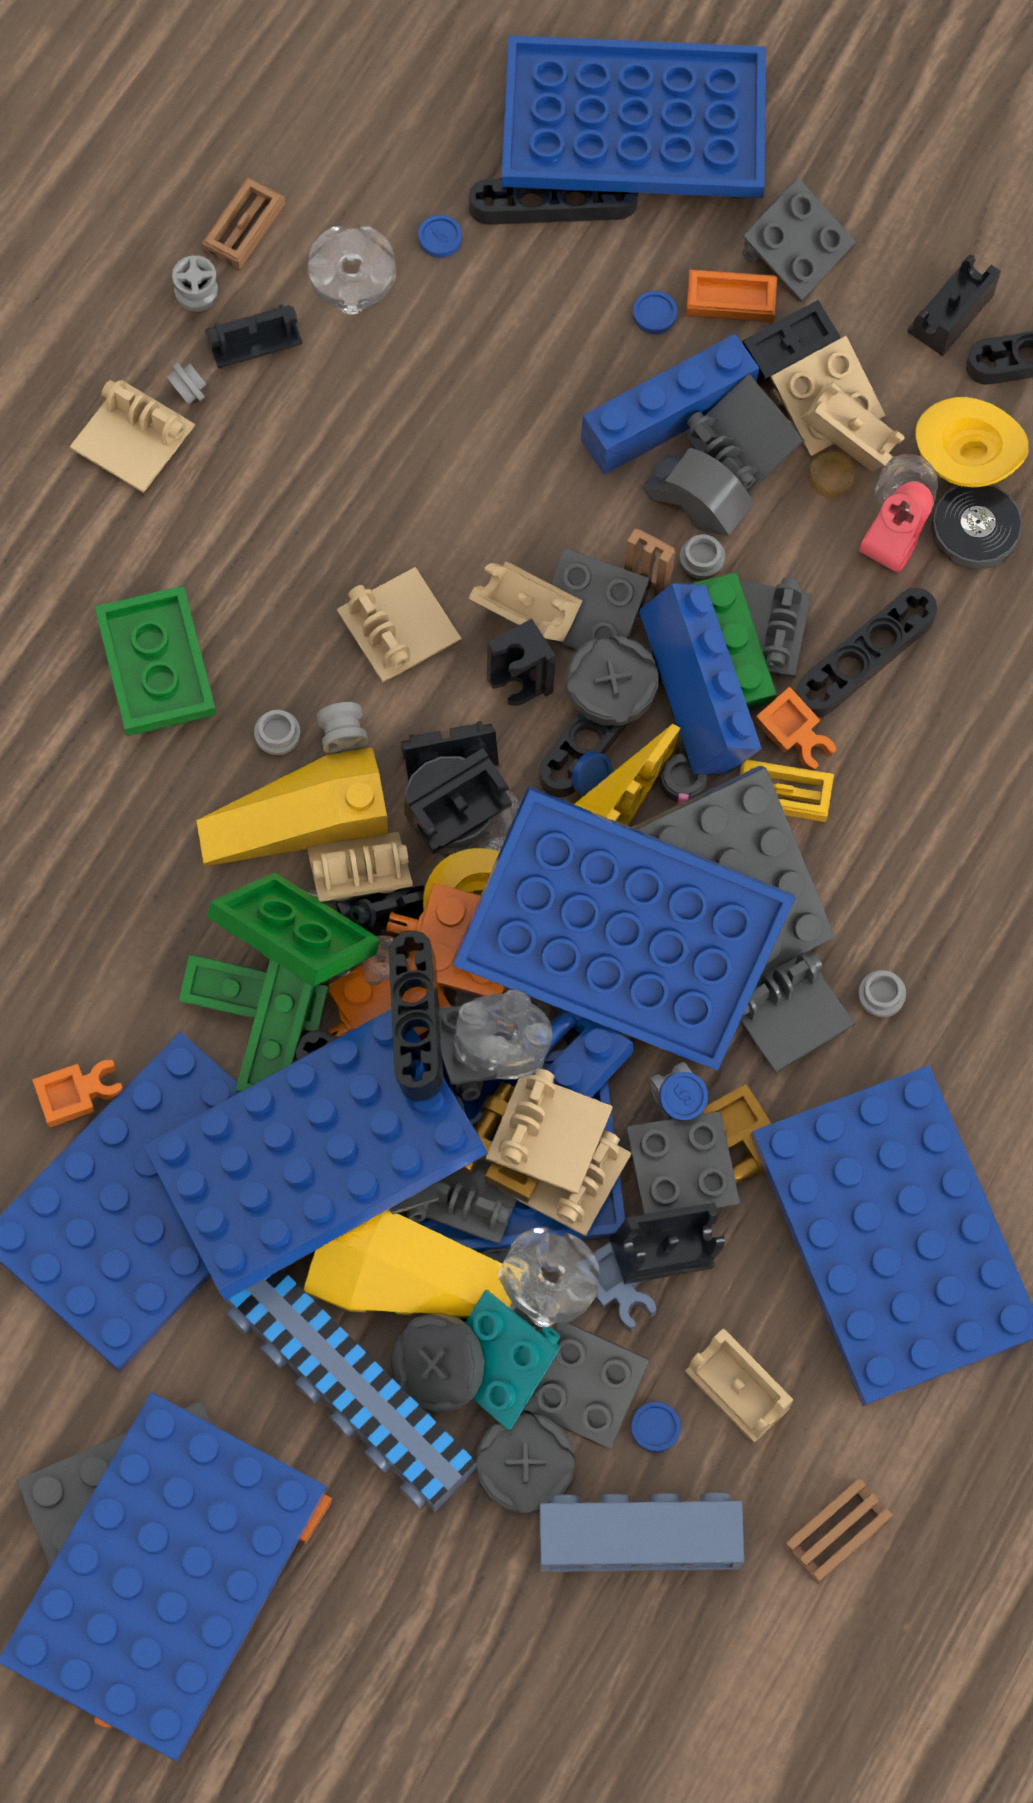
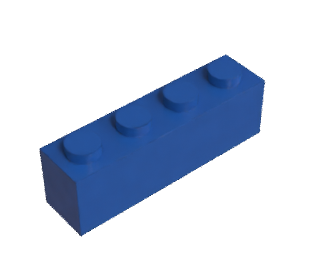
M734 334L584 414L582 417L581 441L605 475L690 429L687 421L692 415L701 412L705 416L748 374H751L757 382L759 367L737 335Z
M672 583L642 607L639 612L677 726L681 728L680 735L693 774H728L762 748L706 585Z

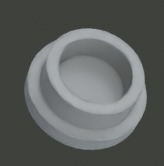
M178 361L172 365L175 370L169 373L167 378L188 404L196 398L199 401L204 399L205 396L200 389L207 384L191 363L184 368Z
M699 534L691 537L681 548L680 564L683 570L694 578L708 579L714 577L724 566V548L718 540L710 535Z
M269 711L263 714L255 724L254 736L256 743L261 750L268 754H287L299 743L301 736L300 725L297 719L286 711Z
M878 970L871 972L862 980L858 990V997L861 1006L869 1014L876 1017H889L899 1012L906 1000V988L903 981L896 974L890 971Z

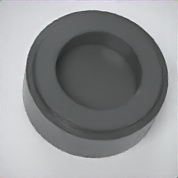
M687 754L672 756L663 765L660 785L665 795L671 800L678 802L679 793L689 794V800L702 794L705 790L707 774H693Z

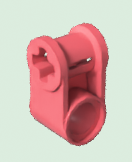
M916 481L902 484L883 503L877 518L870 526L860 545L859 552L899 574L910 559L917 545L918 536L932 511L934 501L929 488ZM906 502L910 504L909 512L905 510Z

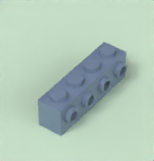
M670 1493L650 1495V1502H630V1496L624 1494L600 1496V1503H580L579 1496L576 1495L550 1496L549 1503H540L539 1507L540 1572L741 1570L744 1564L742 1501H730V1494L727 1493L700 1495V1501L680 1502V1495Z

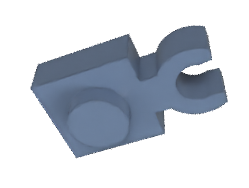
M610 1242L575 1266V1273L603 1310L613 1302L619 1307V1321L627 1331L632 1332L636 1328V1323L628 1312L630 1308L641 1306L650 1317L656 1314L657 1309L652 1298L647 1294L636 1292L634 1289L642 1281L624 1284Z

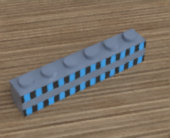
M283 1269L226 1300L230 1310L225 1315L244 1335L252 1330L264 1342L260 1350L267 1359L278 1369H281L286 1364L299 1377L294 1384L301 1393L313 1404L321 1399L334 1412L329 1417L334 1426L348 1439L356 1434L368 1446L364 1454L369 1461L383 1474L391 1469L404 1482L399 1487V1490L415 1507L420 1509L426 1504L435 1513L476 1472L477 1462Z

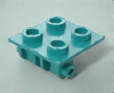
M485 1290L466 1321V1324L471 1327L481 1344L485 1361L483 1381L473 1400L508 1430H511L559 1351V1344L557 1342L560 1336L549 1327H543L538 1332L489 1290Z

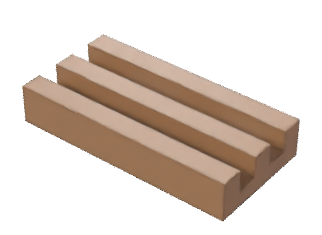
M247 177L202 241V250L209 255L212 252L216 253L217 259L223 262L229 260L232 262V267L240 270L285 206V196ZM253 192L258 196L247 212L240 218L224 244L220 243L219 241ZM269 200V204L262 212L258 220L255 222L249 233L246 235L240 246L235 251V247L240 242L246 231L249 229L255 218L258 216L264 205Z
M635 528L627 540L624 569L650 578L646 591H648L650 586L655 587L654 597H656L671 585L675 549L650 534ZM643 544H644V545H646V546H645L644 549H643V555H642V546H643ZM655 551L661 553L657 575L653 573V565L656 561Z
M860 1477L784 1545L817 1583L823 1580L893 1517V1514L879 1503L878 1497L874 1493L871 1494L865 1487L866 1484ZM857 1495L863 1502L805 1553L800 1545ZM871 1510L876 1516L875 1519L821 1567H818L813 1562L819 1554Z

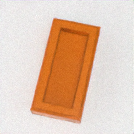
M689 269L686 316L774 322L777 276Z

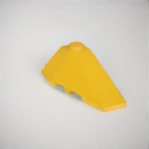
M674 724L670 725L574 805L629 826L660 776L663 765L671 758L678 747L681 728Z
M372 747L325 755L196 820L204 867L306 850L310 846L388 834L384 796Z
M388 1209L316 1249L303 1290L311 1297L350 1312H366V1310L387 1311L400 1315L443 1313L468 1319L485 1290H489L510 1308L523 1274L397 1213L392 1215Z

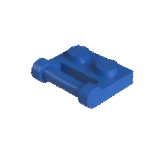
M557 1008L558 1015L534 1039L540 1060L545 1057L571 1028L579 1032L580 1035L546 1070L554 1074V1084L592 1098L633 1054V1042L609 1027ZM516 1076L513 1078H515L518 1081L520 1076Z

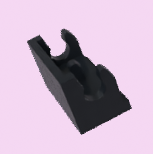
M968 255L957 271L924 310L920 311L913 323L908 327L907 332L942 356L991 300L996 290L1001 271L990 265L983 274L979 273L973 266L975 263L974 255Z
M816 300L744 339L742 344L759 367L757 379L759 384L769 379L775 373L835 342L841 337L819 300Z
M532 619L487 642V681L493 689L506 686L510 681H518L523 686L521 692L512 694L508 698V705L510 706L522 705L542 693L545 697L553 693L556 656Z
M482 748L404 796V813L432 854H435L511 807L512 801L506 793L509 790L507 783L489 759L486 751Z
M715 1202L627 1217L610 1239L624 1284L712 1269L715 1266V1258L723 1250L725 1244L724 1236L712 1237L711 1227L712 1224L716 1223L719 1216Z

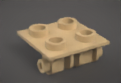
M847 336L836 340L770 376L775 388L769 391L770 397L776 406L784 404L797 432L805 440L803 444L809 456H813L834 444L802 419V416L826 382L834 381L841 386L840 390L878 419L886 416Z
M109 380L102 390V396L107 399L70 445V449L144 493L195 427V424L123 380H119L116 383Z
M416 567L373 590H366L363 585L354 587L348 593L351 599L349 603L337 608V612L382 683L462 640Z
M399 832L307 847L319 902L330 900L344 901L354 896L377 892L391 893L401 888L413 887L408 868L407 847L402 845Z
M537 1069L535 1075L521 1072L486 1159L578 1195L613 1106L554 1084L555 1076L547 1070Z
M604 1130L578 1195L544 1181L539 1182L528 1204L510 1194L508 1195L586 1236L630 1158L631 1152L618 1146L620 1139L615 1134Z

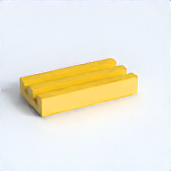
M748 759L741 764L740 775L758 766L766 767L772 779L822 787V792L795 788L791 785L773 784L778 797L820 804L819 806L779 799L786 816L826 822L834 774Z

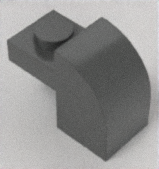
M689 448L683 457L667 455L656 466L654 473L642 487L650 500L681 505L698 530L727 536L731 535L755 503L739 479L726 466L710 455L693 448Z

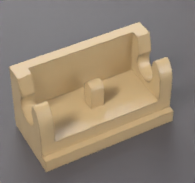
M834 381L826 382L802 416V419L871 472L885 467L892 458V455L889 454L897 443H901L905 436L898 430L893 431L840 390L841 386Z
M505 561L504 565L490 563L485 567L484 570L491 574L489 583L486 587H474L468 599L518 625L532 619L544 638L564 642L583 600L510 562Z
M724 1328L714 1336L711 1344L701 1354L697 1353L694 1356L689 1368L685 1370L686 1375L753 1444L789 1410L794 1400Z

